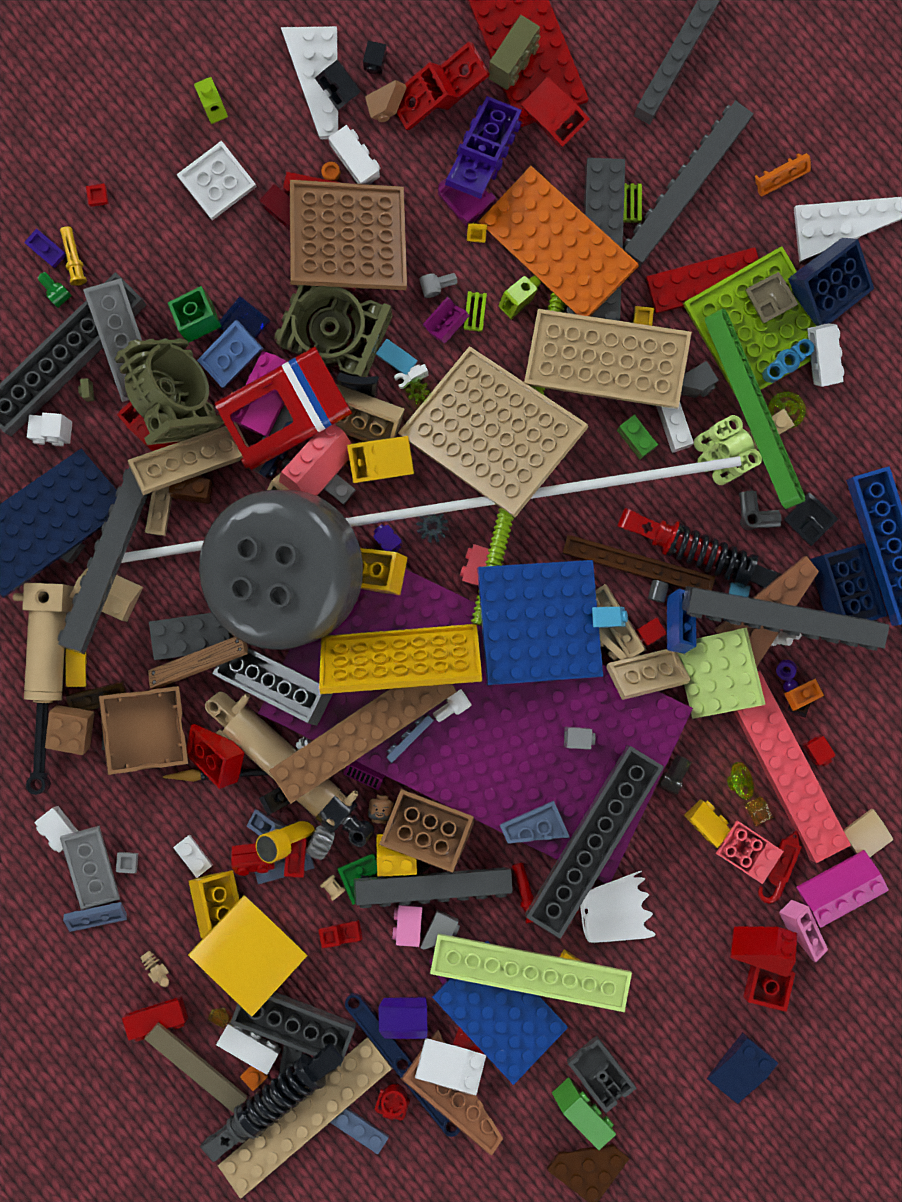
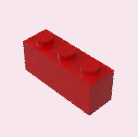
M182 996L126 1013L122 1017L128 1041L135 1039L136 1042L145 1039V1036L158 1022L166 1029L172 1027L175 1030L183 1027L184 1023L188 1020Z

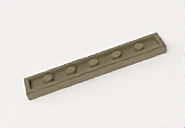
M159 1022L145 1036V1040L231 1112L234 1113V1108L247 1099V1095Z

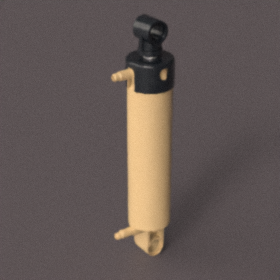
M224 692L216 693L205 703L206 711L224 727L222 733L228 739L234 741L251 760L274 779L269 770L297 752V750L250 707L245 706L250 698L248 693L242 696L238 702H235ZM327 779L297 799L331 833H334L341 824L344 825L341 829L349 833V840L356 847H363L374 834V827L370 822L358 820L355 814L352 817L350 816L358 805L354 801L358 796L357 791L347 795L342 789L340 790L332 781Z

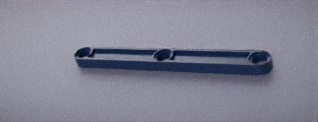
M357 993L349 994L345 1001L347 1011L400 1078H402L413 1061L395 1039L383 1038L379 1032V1018L364 999ZM357 998L359 1006L356 1008L350 1007L348 1004L349 999ZM404 1059L408 1062V1067L400 1069L397 1066V1062ZM408 1086L447 1136L454 1137L460 1132L459 1128L449 1131L446 1128V1124L450 1121Z

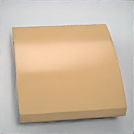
M870 809L843 830L854 853L858 854L865 850L869 857L893 840L874 809Z

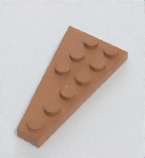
M804 556L753 598L797 606L819 571L809 558ZM724 621L714 629L719 634L747 627L756 667L779 634L778 632L764 629L763 626L760 629L744 625V622H741V625H735Z
M436 1030L430 1039L444 1043L440 1032ZM421 1050L401 1080L486 1153L492 1156L503 1138L483 1108L482 1102L476 1095L465 1094L416 1079L415 1074Z

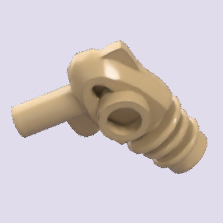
M148 951L140 957L142 963L146 962L144 966L148 965L145 970L150 968L151 972L148 975L154 984L158 981L162 987H168L169 979L166 976L169 973L163 963L161 965L156 964L159 959L154 961L156 957L152 958L154 953Z

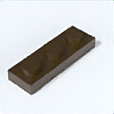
M124 681L69 694L66 696L70 708L89 711L100 708L99 696L127 693Z

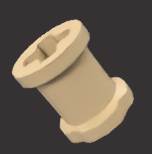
M331 875L320 885L321 888H325L329 893L332 901L345 891V888H341L334 879V875Z

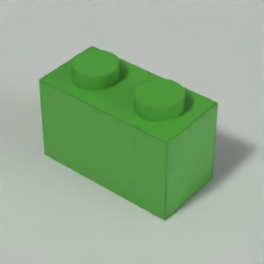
M635 415L617 429L639 460L658 445Z

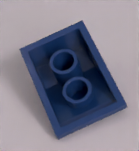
M742 1032L708 1075L707 1079L734 1102L739 1104L767 1079L778 1065V1062Z

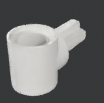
M462 689L448 697V703L436 710L433 715L438 722H441L454 712L456 715H459L472 706Z

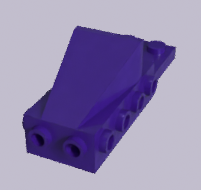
M487 96L483 105H479L476 118L472 119L470 130L466 131L463 144L460 143L456 155L458 157L446 179L445 185L481 199L490 180L496 179L497 173L503 164L501 159L502 157H507L510 148L508 145L512 146L516 136L514 133H518L522 121H519L522 110Z

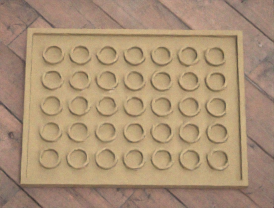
M469 346L398 434L401 437L408 436L410 444L510 515L516 517L587 430L588 424L528 384H524L522 380Z

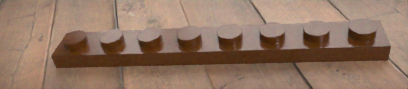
M567 535L562 552L563 555L584 561L593 560V563L647 579L662 581L682 589L690 586L712 590L715 576L571 535Z

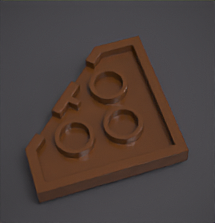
M613 1144L605 1145L600 1150L589 1147L578 1149V1151H561L556 1154L548 1165L547 1171L587 1202H598L628 1162L629 1156Z

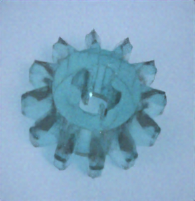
M443 513L436 517L437 514H433V516L426 515L427 518L419 516L423 522H417L416 525L423 527L417 530V533L425 532L421 536L422 540L429 536L428 542L431 543L432 537H435L436 542H439L438 535L445 538L446 535L442 531H448L449 528L442 526L448 523L447 519L441 521L444 516ZM434 522L437 523V524H436V528H437L436 530H434V529L428 530V528H429V525H428V524H429V523H431V524H434Z

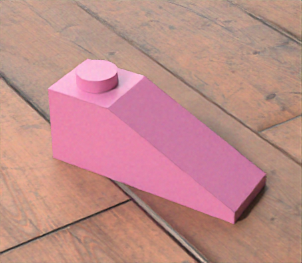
M791 900L779 913L786 928L797 933V942L812 961L817 962L828 951V948L809 906Z

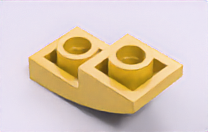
M66 649V687H86V653L84 655Z

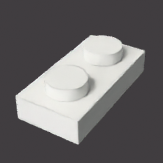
M188 835L173 847L196 878L213 866L191 835Z

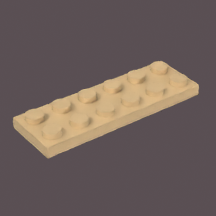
M234 423L235 426H236V428H237V430H238V432H239V434L241 435V437H242V439H243L245 445H246L247 447H249V446L247 445V443H246V441H245V439H244V437H243V435H242V433H241V431H240L238 425H237L236 423ZM224 426L129 459L128 465L142 494L145 495L238 462L243 456L227 427Z

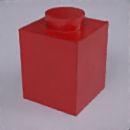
M657 617L635 630L644 646L650 645L667 634Z
M818 735L803 744L815 765L826 766L836 756L823 735Z

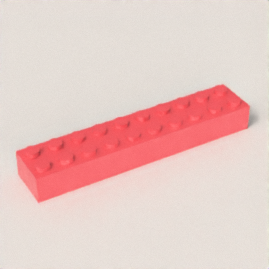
M758 671L765 705L733 712L794 830L798 832V837L809 859L818 863L851 846L761 671Z

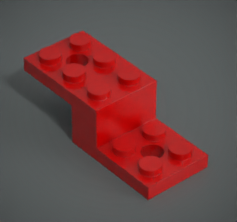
M467 42L441 65L429 62L405 83L406 90L397 114L406 130H411L437 107L446 110L450 109L490 76L473 43ZM468 65L469 71L466 75H463L462 68ZM414 97L416 103L415 106L411 108L409 103L411 98Z

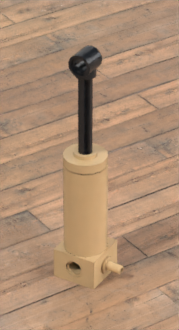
M24 583V592L13 594V600L23 601V610L29 611L24 699L33 700V702L37 703L33 772H30V777L26 781V789L33 795L45 793L51 785L48 772H45L49 703H53V700H62L65 648L58 644V635L61 630H64L66 615L73 608V598L69 596L74 587L64 584ZM37 779L40 780L42 783V787L40 789L36 788L35 781Z

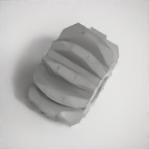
M321 825L316 827L306 847V853L315 859H324L333 844L335 832L331 833Z

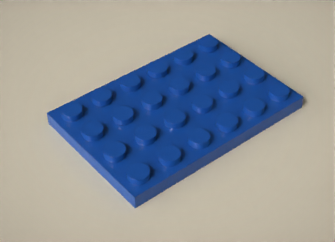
M449 978L432 996L439 1006L513 1085L568 1028L539 995Z

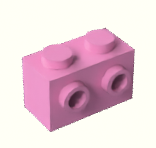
M411 903L409 905H399L398 908H395L394 920L398 921L397 928L393 927V939L396 940V945L419 947L422 904Z

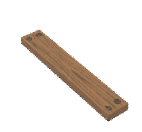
M233 637L148 670L150 689H158L247 655V643Z

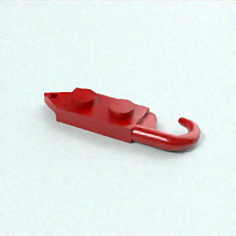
M794 831L785 839L782 838L778 847L784 852L768 875L769 881L776 886L773 895L765 897L762 892L763 887L760 886L758 889L759 898L764 903L771 904L777 902L782 895L786 882L790 878L802 848L799 844L797 831Z

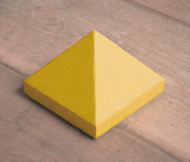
M468 223L467 241L485 243L487 225Z

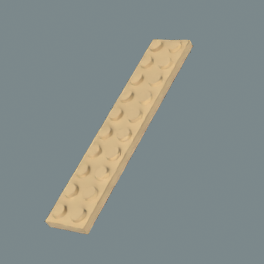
M369 1037L344 1057L341 1067L338 1066L325 1075L326 1085L322 1089L315 1090L303 1102H299L297 1107L284 1114L280 1120H276L258 1138H249L218 1165L240 1199L393 1069Z

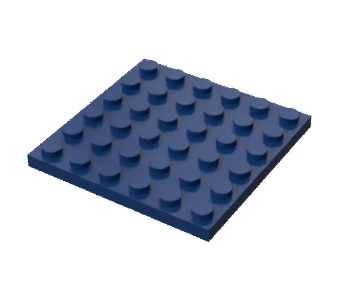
M593 560L477 568L487 685L603 677L599 627H593L592 607H597Z

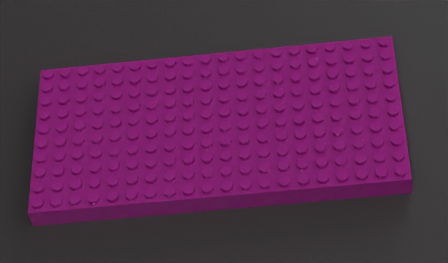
M405 569L400 595L360 589L358 599L351 613L329 635L473 624L471 622V619L474 618L472 614L475 613L474 607L477 605L475 602ZM477 625L482 681L452 684L456 691L462 689L472 706L459 715H456L454 712L443 721L438 722L433 713L448 703L446 699L423 714L425 717L429 715L434 721L392 763L386 758L389 755L387 750L394 743L399 745L403 741L401 736L408 729L413 731L417 727L415 722L419 718L355 761L442 804L474 816L475 820L502 833L500 824L554 801L571 838L625 747L629 745L661 764L664 768L597 878L604 883L611 882L693 708L659 691L622 700L606 666L603 664V677L487 685L482 626ZM321 639L290 648L283 665L319 682ZM389 689L333 693L317 726L309 724L264 701L258 714L309 739L315 740ZM565 727L592 729V732L595 733V745H591V749L564 747ZM570 838L534 840L522 843L558 860Z

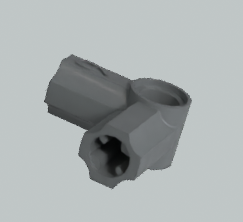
M752 490L739 493L740 525L744 530L749 531L758 528L781 526L779 510L759 511L757 491ZM748 516L754 519V525L748 522Z

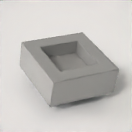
M118 852L116 872L137 873L138 853Z

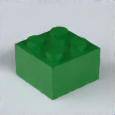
M202 286L168 302L178 331L188 343L222 327L212 301Z

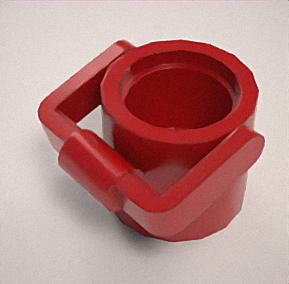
M399 1084L388 1085L384 1091L381 1089L375 1105V1111L383 1114L382 1117L390 1120H403L410 1099L407 1098L406 1090ZM380 1100H381V1108H382V1109H379V1108H378L379 1103H380Z

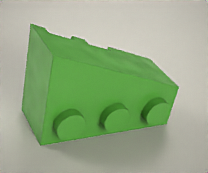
M569 1077L552 1092L562 1113L598 1150L616 1135L612 1128L614 1124L608 1116L604 1117L600 1108L595 1103L592 1104L587 1094L581 1091Z

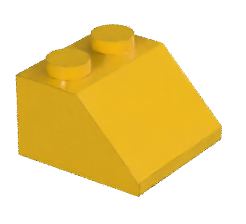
M699 800L684 816L711 845L718 848L730 831L727 826L729 823L722 815L718 817L713 812L715 807L708 800L706 802Z
M377 834V876L417 875V859L379 845L383 834Z

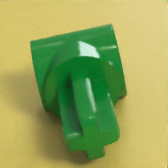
M46 272L39 274L38 281L47 290L46 296L57 308L72 297L61 283H55Z

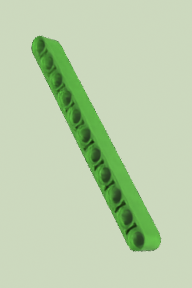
M722 308L705 318L706 326L780 502L785 509L791 508L805 501L804 492L726 310Z

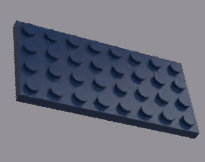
M82 448L0 504V596L2 598L8 596L102 528L104 522L108 521L110 516L108 514L109 508L112 504H115L117 490Z

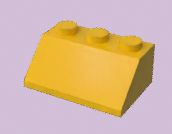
M233 870L189 880L201 938H204L239 901Z

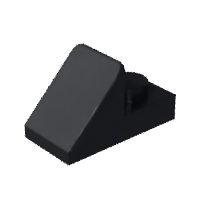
M280 787L259 798L267 815L290 804Z

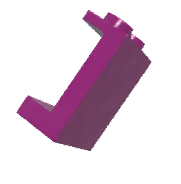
M446 179L442 180L438 185V195L466 228H468V223H474L496 203V197L492 193L489 194L486 190L482 198L479 199L445 185Z

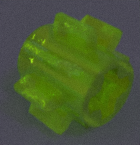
M420 379L417 380V383L410 381L411 388L406 389L407 393H411L408 400L414 399L416 404H418L419 400L425 401L424 396L430 394V391L425 390L427 383L421 384ZM414 389H421V394H415Z

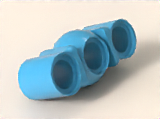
M802 339L790 349L780 351L776 360L763 370V379L766 382L773 383L783 375L796 371L800 362L814 351L813 342L809 339ZM800 345L806 348L805 354L800 351ZM785 357H789L791 359V365H787L785 363ZM771 368L776 370V377L770 375Z

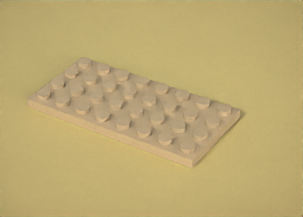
M538 309L524 384L678 409L692 332Z

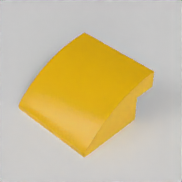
M245 895L188 954L251 1016L260 1009L308 956Z

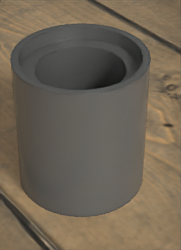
M652 580L648 599L664 603L669 584Z

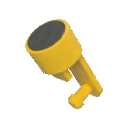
M299 821L284 828L275 829L260 835L256 841L258 856L266 863H273L287 857L292 851L291 844L311 836L315 830L314 826L308 822Z

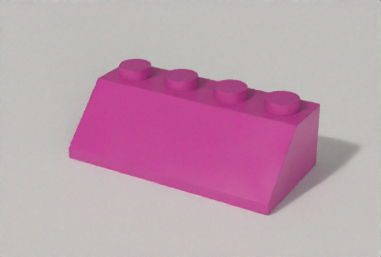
M262 351L246 385L288 361L274 354ZM273 390L231 415V419L244 429L268 437L284 406V402L278 391Z
M865 850L796 887L804 904L809 906L816 924L820 928L889 891L881 873Z

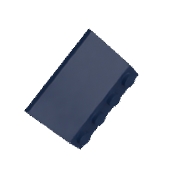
M840 238L788 278L794 296L816 326L831 323L874 289L859 240L854 238Z
M865 543L809 559L819 571L814 581L825 612L873 621L887 616Z

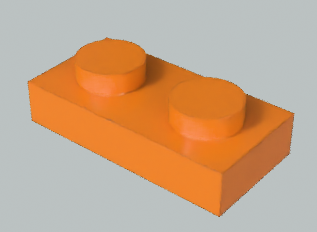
M816 678L784 693L792 711L824 696Z

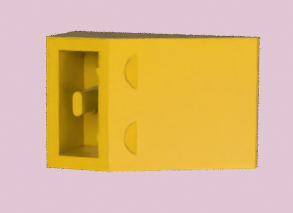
M408 436L347 445L353 483L414 474Z

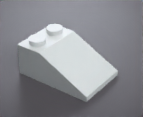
M425 1038L415 1078L465 1094L476 1095L486 1055Z

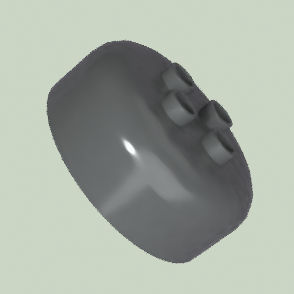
M265 490L238 499L223 510L214 520L201 547L199 578L203 596L216 620L234 637L260 648L273 650L290 649L315 642L329 635L351 613L362 585V555L358 540L350 524L330 503L318 496L303 491Z

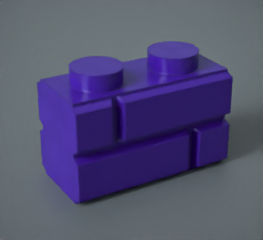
M381 524L373 531L375 533L374 539L383 551L396 552L402 547V540L389 525L383 526Z

